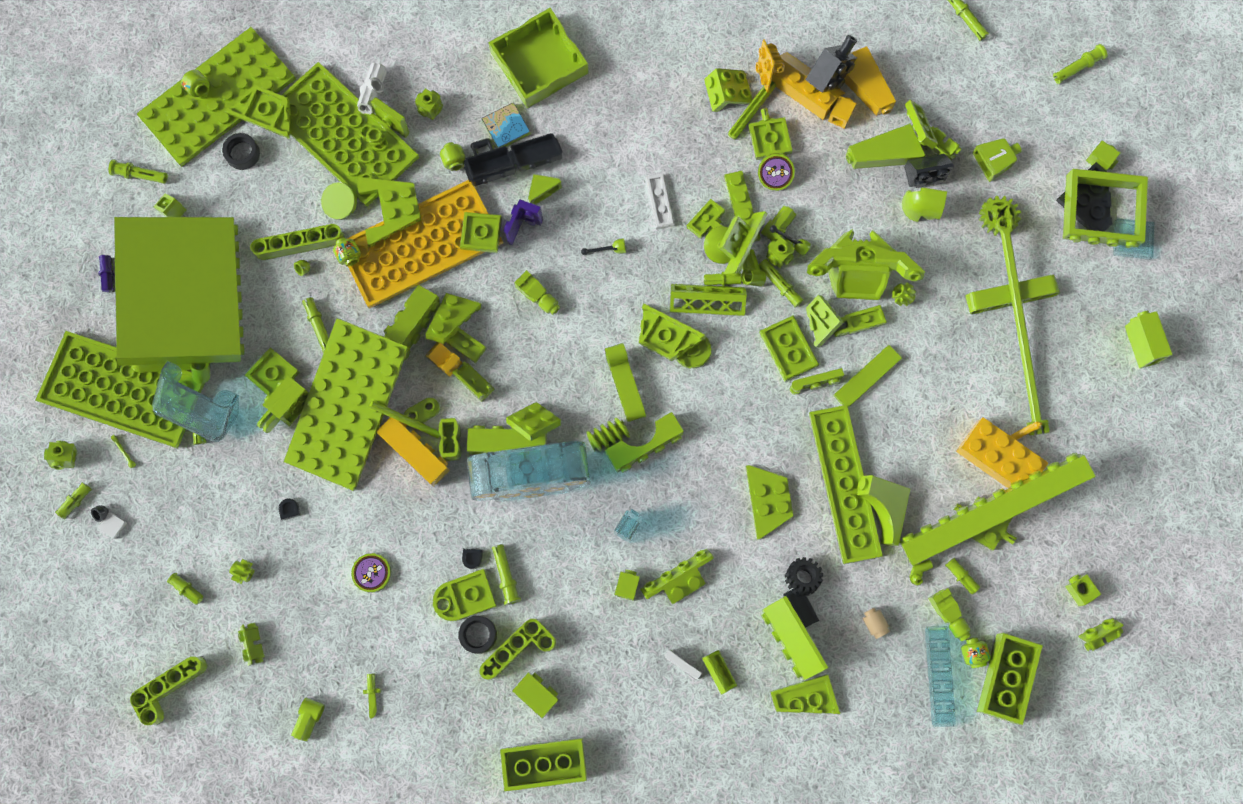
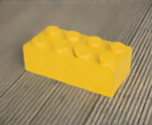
M984 417L975 423L956 450L958 454L1007 488H1010V484L1021 479L1024 481L1030 478L1029 475L1033 472H1043L1048 465L1046 460Z

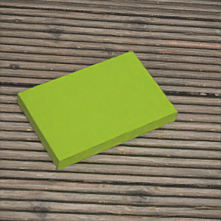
M794 315L759 331L784 382L819 366Z

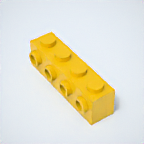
M390 417L376 432L434 487L450 471L446 467L448 463L441 456L437 458L432 453L435 450L428 443L423 445L419 441L421 437L414 430L409 432L405 428L407 424Z

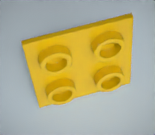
M763 39L762 46L759 48V60L756 62L755 68L756 72L760 75L761 84L764 85L767 93L769 92L773 73H782L785 65L776 45L772 43L767 44L765 39Z

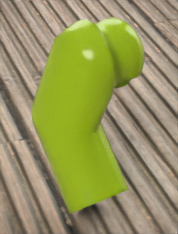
M930 559L912 567L909 576L912 584L918 586L923 583V573L933 568Z

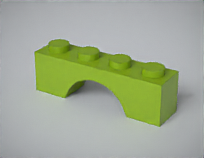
M672 412L655 421V435L647 444L635 447L621 440L605 450V454L617 473L619 471L622 473L632 468L631 465L637 461L642 463L649 458L648 455L652 452L657 454L665 449L666 444L670 442L675 444L682 439L681 436L684 431Z

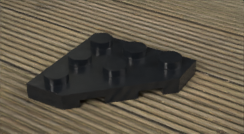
M1097 162L1088 169L1091 171L1107 172ZM1078 183L1076 220L1087 230L1105 232L1112 225L1110 214L1111 192H1109V187ZM1065 192L1056 200L1063 208L1065 205Z

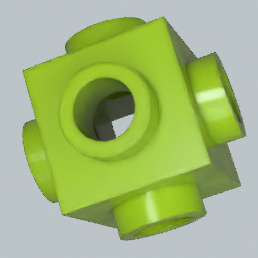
M425 88L415 99L417 112L423 117L434 120L443 108L441 96L436 91H429Z
M780 237L777 241L774 239L767 246L768 252L766 257L770 263L779 268L784 264L788 265L794 258L795 248L788 239L784 240Z
M61 440L49 442V447L44 451V460L47 461L49 467L56 470L64 468L74 469L77 456L75 445Z

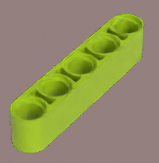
M328 224L259 238L251 243L250 249L258 259L268 260L332 247L336 245L335 242L338 239L345 237L338 225ZM338 232L336 237H331L333 233ZM320 236L317 241H313L314 237ZM297 240H302L300 244L295 245ZM283 243L281 248L276 249L278 244ZM261 247H265L262 252H258Z
M1047 275L1019 282L1022 304L1060 294L1055 275ZM1009 284L965 295L971 315L1013 306Z

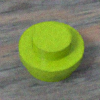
M371 128L366 134V139L370 145L378 146L384 142L385 135L381 129Z

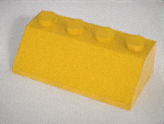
M788 52L781 54L780 56L785 68L782 73H773L772 81L775 82V87L824 120L834 108L839 96L843 97L845 92L840 88L823 93L805 80L812 70L810 67Z

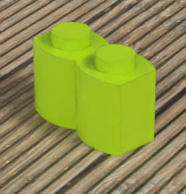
M455 418L441 419L439 423V434L441 436L439 444L440 454L445 461L460 460L462 454L459 443L461 437L460 425Z

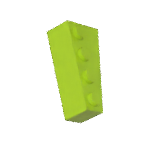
M420 285L416 287L405 302V309L397 312L394 324L392 326L388 325L384 330V337L409 346L405 360L410 355L412 345L419 341L422 329L427 328L432 313H436L440 306L438 295Z

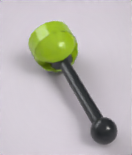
M775 225L770 227L772 233L776 232L794 243L797 253L805 255L810 249L811 243L807 240L798 239L796 241L778 230Z
M624 238L617 239L613 242L612 246L593 249L583 248L581 254L587 255L588 253L611 249L617 254L626 253Z

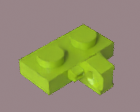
M710 199L686 225L687 229L701 239L707 232L709 233L712 229L722 226V221L719 218L725 213V209Z

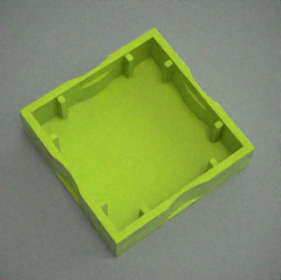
M551 8L530 18L520 27L509 30L488 42L490 53L527 109L589 73L587 61L575 43L569 39L564 27Z

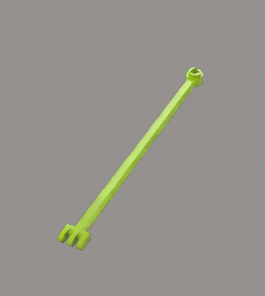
M1001 216L997 219L995 225L1001 233L1032 422H1027L1026 424L1028 426L1037 421L1041 422L1043 431L1046 434L1050 431L1048 420H1042L1010 233L1013 222L1009 216ZM1001 221L1005 223V228L1000 226ZM1042 429L1036 430V434H1042Z

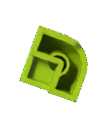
M921 188L920 191L913 192L908 190L902 198V210L910 220L918 222L921 216L928 220L940 219L944 210L947 191Z

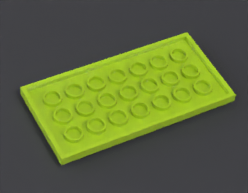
M250 27L194 69L200 71L209 80L210 87L206 95L201 97L191 96L182 87L180 80L140 110L137 115L176 162L183 167L242 121L227 114L225 111L228 107L232 108L239 102L238 99L247 94L248 90L254 85L274 93H279L296 78L255 30Z
M319 62L281 95L290 100V135L338 181L349 185L355 192L357 199L366 207L379 196V193L360 196L356 181L357 177L395 181L420 158L408 144L374 113L370 115L361 113L357 106L359 99ZM379 128L384 132L385 139L381 145L372 146L367 142L366 134L369 129Z
M336 318L283 462L352 491L356 490L376 437V431L379 429L384 415L370 408L369 405L373 400L387 407L409 346Z
M65 331L35 401L178 449L205 383H196L193 380L192 372L186 370L139 373L133 370L132 365L118 366L116 347Z

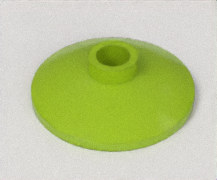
M725 226L712 229L704 240L705 254L711 261L718 264H725L730 261V258L718 248L728 229Z

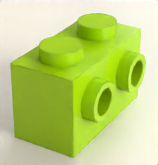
M528 672L512 692L537 715L544 718L560 700L556 697L558 692L551 686L546 688L542 684L543 679L534 672L532 675Z

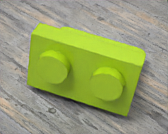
M716 68L704 79L712 112H719L728 103L749 105L753 100L746 73L743 70Z

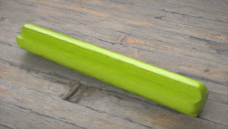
M771 80L768 93L764 86L761 88L729 130L728 136L730 138L737 139L775 89V82Z

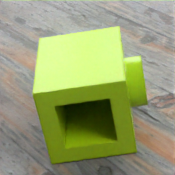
M1101 140L1086 161L1091 165L1097 162L1106 171L1108 168L1112 170L1119 162L1116 158L1120 152L1114 146Z

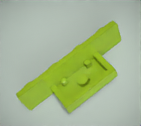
M767 212L754 213L748 224L739 216L732 219L718 247L730 258L723 273L725 276L738 275L742 270V265L748 257L761 227L765 223L768 215Z
M708 549L700 550L690 559L680 562L677 567L662 573L659 578L647 582L640 590L646 599L664 590L673 605L706 584L698 568L714 559Z

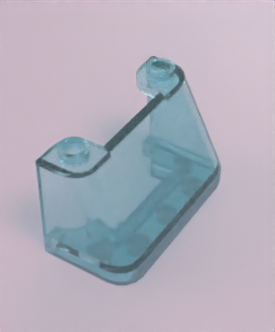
M167 361L161 370L152 403L154 413L212 442L223 440L239 415V395L228 390H222L214 399L209 398L178 383L182 376L181 369Z

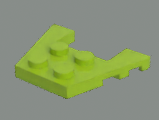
M356 178L360 196L378 192L384 226L365 229L369 247L375 246V243L383 239L386 240L393 233L399 230L402 231L421 220L414 183Z

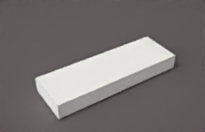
M664 174L646 176L645 180L656 230L674 227L675 224Z

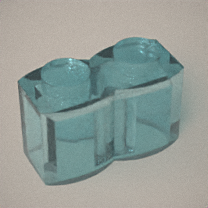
M633 509L631 511L626 510L614 529V534L631 543L643 524L641 514Z

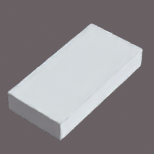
M668 650L664 658L697 680L702 674Z

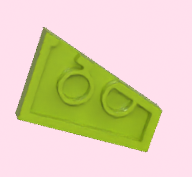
M828 674L770 691L776 712L840 714Z

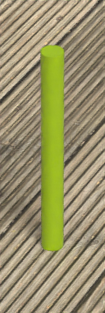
M372 400L369 405L370 408L437 439L440 437L438 430Z

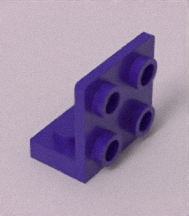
M519 199L517 204H514L511 211V220L507 221L504 227L508 244L513 245L523 220L529 225L535 226L537 224L541 226L543 216L540 206Z

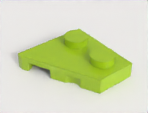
M817 295L806 307L807 316L810 319V329L814 332L816 340L814 345L820 348L844 322L822 295Z

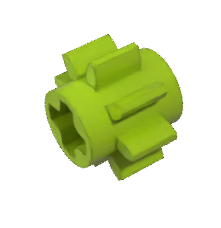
M908 282L905 285L900 283L894 287L892 298L895 299V303L899 306L903 304L908 306L915 300L916 291Z
M244 559L241 562L236 560L229 570V573L233 575L231 580L240 584L243 581L249 582L255 572L251 568L253 563Z

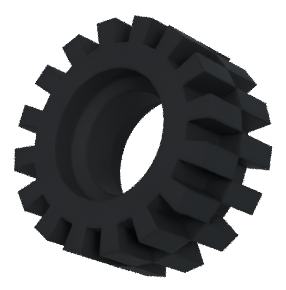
M803 557L801 560L797 558L788 567L785 574V583H789V590L791 588L794 589V594L799 592V596L803 594L809 596L810 593H815L823 582L822 578L824 575L820 573L822 568L816 567L818 565L817 562L811 563L813 559L809 558L806 561V557ZM801 570L806 571L811 576V581L809 583L801 582L797 577V572Z

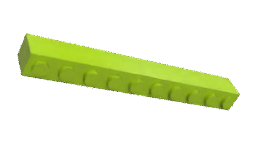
M1072 453L1065 457V461L1061 463L1054 462L1048 465V469L1043 472H1033L1029 475L1030 478L1024 481L1021 479L1011 483V487L1006 490L1003 488L996 490L992 493V497L987 499L985 497L980 498L974 502L975 505L969 508L967 506L962 507L956 511L957 514L951 517L946 515L938 519L939 522L934 525L928 524L920 528L921 531L916 534L909 533L903 536L900 545L910 564L914 566L1096 477L1085 455Z

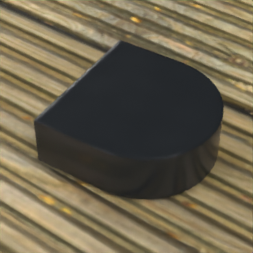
M287 498L279 504L278 509L282 521L301 516L299 504L295 500Z
M463 548L462 562L464 566L468 569L478 568L482 563L483 550Z

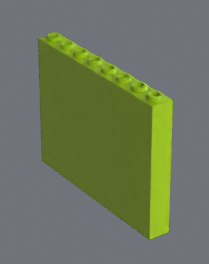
M114 217L116 350L118 366L241 362V355H245L244 344H240V338H244L243 326H239V320H243L242 309H238V303H242V294L237 291V286H241V275H237L236 269H240V258H236V252H239V241H235V235H238V224H234V217Z

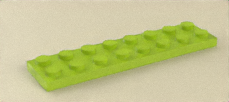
M843 405L809 412L843 564L883 557L871 504L863 497L857 495L858 483L864 474L848 406Z

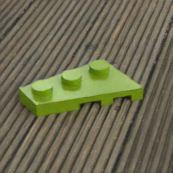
M446 293L426 332V339L444 344L458 331V327L467 322L475 311L478 312L481 309L482 303Z

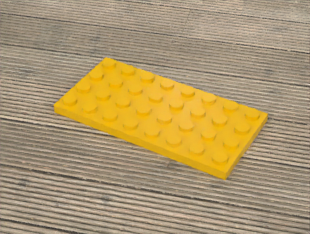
M469 180L419 203L420 221L402 231L399 230L393 233L386 240L383 239L375 243L376 245L373 247L368 246L365 230L347 238L353 239L361 251L359 262L348 268L369 309L485 253L482 251L460 249L464 212L488 214L479 194ZM384 221L369 228L384 226ZM501 237L499 240V245L503 244Z

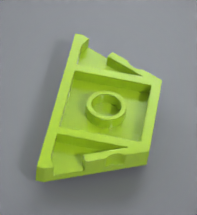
M254 85L248 90L247 94L238 99L239 102L232 108L228 107L225 111L231 116L290 139V100L284 96Z
M646 304L642 305L643 318L640 325L639 344L664 358L673 361L706 338L705 334Z
M746 465L757 540H760L793 517L788 480L786 477Z

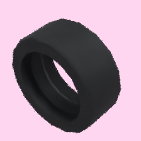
M236 133L225 140L222 153L230 166L238 170H246L255 166L258 162L260 148L248 134ZM243 142L250 144L252 150L247 158L239 161L232 158L231 151L235 145Z
M471 616L461 624L458 631V639L466 651L482 654L494 646L497 640V630L495 624L490 619L483 616ZM474 623H482L489 630L488 641L480 647L471 645L466 638L468 628Z

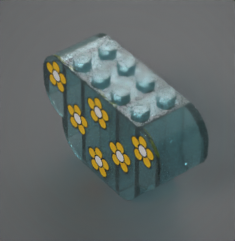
M568 441L482 453L467 458L471 499L474 501H513L556 495L591 484L586 444L583 441Z

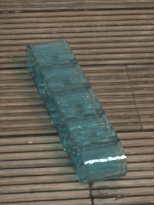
M926 626L925 639L933 727H954L956 716L949 630L947 626Z

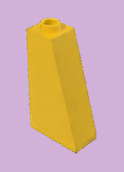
M866 46L851 52L857 59L854 62L855 67L853 70L847 73L844 78L845 84L876 116L890 113L896 100L870 50Z

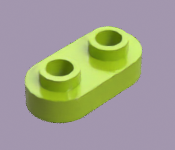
M426 398L408 408L404 415L410 417L411 414L415 413L416 417L414 420L424 423L439 413L440 405L436 399ZM432 404V409L427 410V405Z

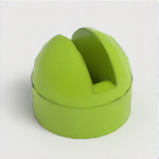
M299 260L294 263V269L298 275L303 276L310 271V264L306 260Z

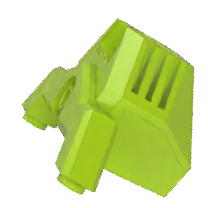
M853 229L845 232L830 248H825L807 267V274L813 276L825 275L828 272L832 289L837 298L865 300L880 299L887 287L892 270L897 271L903 278L910 281L922 280L925 271L905 252H897L873 230L869 234L870 242L867 239L864 242L861 239L859 241L856 239L852 241L854 236Z

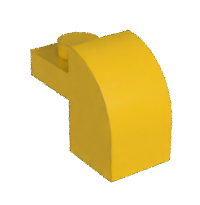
M439 342L425 355L449 377L462 364L460 358L455 353H451Z

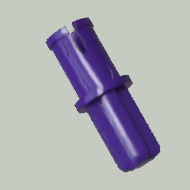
M100 255V271L98 275L101 277V290L108 293L113 291L112 275H114L111 265L112 258L110 255Z

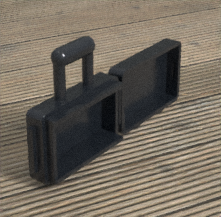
M553 133L511 145L510 151L506 146L494 149L491 139L485 138L471 143L470 147L474 156L465 158L464 170L469 182L473 186H478L515 174L516 168L514 164L522 172L561 160L563 151ZM489 147L490 151L478 154V148Z

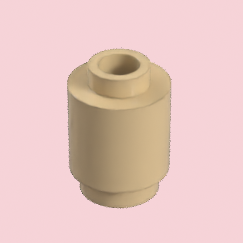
M872 608L864 613L865 617L862 619L870 634L874 635L876 639L890 632L888 629L889 625L880 609L876 611L875 608Z

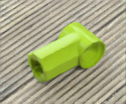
M783 206L773 220H769L764 226L761 234L771 241L774 239L777 241L782 236L776 232L772 233L770 227L775 225L778 230L785 233L787 227L797 214L790 207Z
M750 249V253L742 265L741 280L745 285L761 287L766 282V273L760 270L754 249Z
M304 698L300 705L299 717L291 736L308 742L316 722L319 721L323 714L325 705L310 698Z

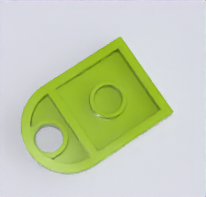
M484 569L443 583L437 588L433 596L435 612L439 617L447 621H458L497 607ZM442 599H446L449 602L446 610H440L438 607V603Z

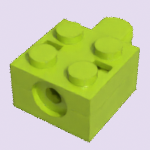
M290 376L281 379L274 392L269 393L265 397L262 405L268 411L257 422V426L261 429L263 428L265 433L271 432L280 420L290 427L302 413L309 392Z

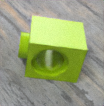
M625 569V573L620 571L615 596L634 601L640 576H636L637 572Z
M1079 574L1074 575L1068 579L1070 583L1065 586L1078 606H1085L1101 595L1087 574L1081 576ZM1079 584L1085 587L1083 594L1078 589Z

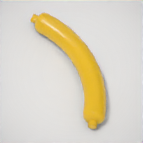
M1034 422L1010 436L1018 440L1040 429L1042 423Z

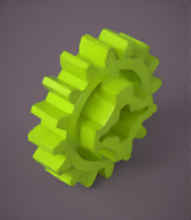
M996 195L994 199L989 198L987 203L984 202L981 206L983 209L979 211V214L982 215L979 221L984 222L981 227H987V233L994 231L993 234L996 236L1000 232L997 230L995 223L1001 212H1003L1001 216H1009L1012 219L1013 225L1010 228V233L1013 229L1017 228V223L1021 220L1018 217L1021 211L1016 210L1018 204H1011L1013 199L1006 201V196L999 199V196ZM1001 221L1000 226L1005 228V223Z

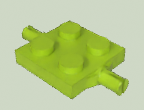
M765 108V111L761 109L763 120L749 124L756 160L763 159L772 153L792 154L793 150L785 117L778 119L770 118L768 108Z
M957 503L953 510L957 511L964 506ZM1012 518L971 537L994 551L998 542L1002 539L1012 545L1015 543L1013 540L1017 539V537L1007 532Z

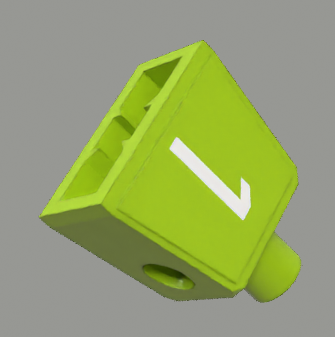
M1002 138L977 145L972 154L987 180L991 182L1016 163L1017 157L1015 155L1021 153L1022 149L1019 143L1009 145L1007 140Z

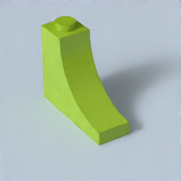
M874 475L861 476L857 495L866 499L878 514L882 531L881 544L899 546L911 489Z

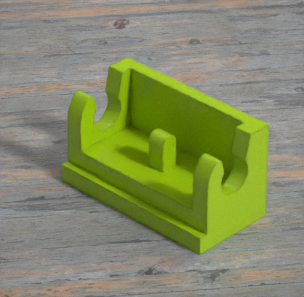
M463 362V366L459 370L455 369L452 373L482 402L495 388L469 363Z

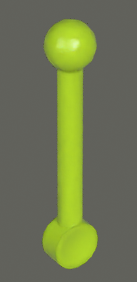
M112 435L110 438L128 461V466L134 468L136 463L130 459L119 443L118 438Z

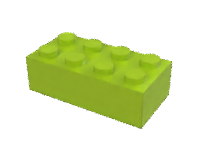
M1005 633L996 634L977 712L1016 725H1023L1043 645Z
M583 738L500 749L504 792L587 781Z

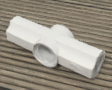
M371 64L366 81L360 87L361 95L357 106L358 110L363 114L370 115L373 113L374 109L371 101L375 97L378 98L379 94L384 90L383 81L386 75V67L382 64Z

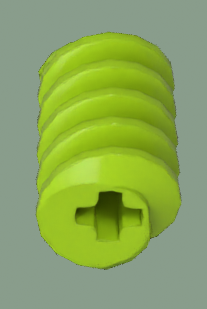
M617 417L614 418V424L611 421H607V428L601 424V431L595 427L593 428L594 434L590 431L586 432L594 452L595 448L602 452V445L609 448L610 441L615 445L616 438L623 441V435L630 438L623 420L621 419L620 421Z

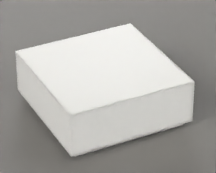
M109 512L98 529L116 539L127 522L114 513Z

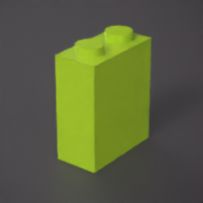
M1149 310L1137 314V317L1131 318L1130 322L1125 325L1139 369L1159 364L1173 355L1157 311L1149 313Z

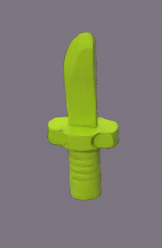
M367 674V690H363V694H368L370 719L374 718L377 712L375 693H381L380 688H375V674Z

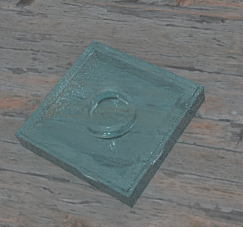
M1120 218L1115 220L1114 233L1134 235L1135 220ZM1146 221V235L1143 244L1138 246V248L1131 247L1130 249L1122 245L1113 247V256L1151 260L1154 254L1155 222Z

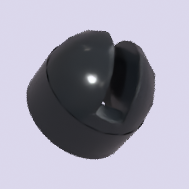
M104 505L91 509V515L97 522L103 521L109 513V509Z

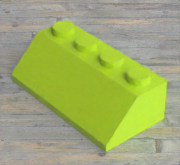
M787 596L762 609L763 614L761 617L766 625H771L773 629L771 634L777 643L780 642L784 649L781 651L787 661H792L794 665L792 670L797 678L801 677L802 680H806L828 668Z

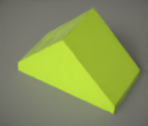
M533 174L528 196L529 203L537 205L562 189L560 179Z
M166 193L153 206L165 217H181L187 211L177 199Z

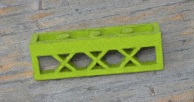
M671 284L670 312L745 316L746 288ZM674 299H683L686 304L682 307H675ZM695 300H702L705 304L701 308H696L692 303ZM714 301H721L724 305L719 309H714L711 304ZM733 302H742L741 310H733L729 305Z

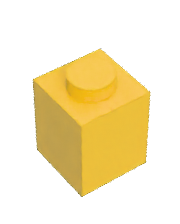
M839 96L828 122L845 129L856 103L848 97Z

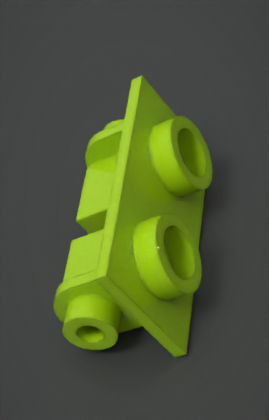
M932 126L931 129L938 142V145L934 148L938 149L940 154L944 153L950 160L956 158L957 156L954 153L958 154L962 150L959 147L960 144L950 137L944 142L943 139L947 134L938 127Z
M1113 618L1106 619L1102 624L1085 630L1078 637L1086 642L1084 646L1087 651H1095L1105 645L1102 638L1105 637L1106 642L1109 643L1121 637V634L1124 633L1121 627L1124 625Z
M255 623L247 624L248 628H245L243 624L238 631L240 643L243 642L245 650H242L243 660L248 662V666H251L253 660H255V664L264 662L263 658L265 657L262 644L254 645L253 643L254 641L261 640L258 626Z

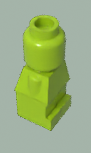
M527 270L514 282L516 289L527 299L537 303L547 314L551 313L554 315L560 309L558 301L551 294H546V288Z
M949 588L942 589L929 597L928 600L943 621L950 623L949 629L954 637L964 641L971 637L969 633L971 629L965 619L960 618L962 616L961 611Z

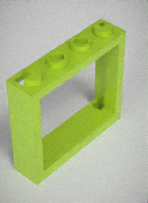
M1072 169L1066 175L1063 239L1072 240L1073 243L1085 241L1091 245L1104 243L1110 247L1122 245L1129 249L1131 247L1138 248V246L1145 242L1148 177ZM1078 183L1135 189L1134 235L1075 229Z

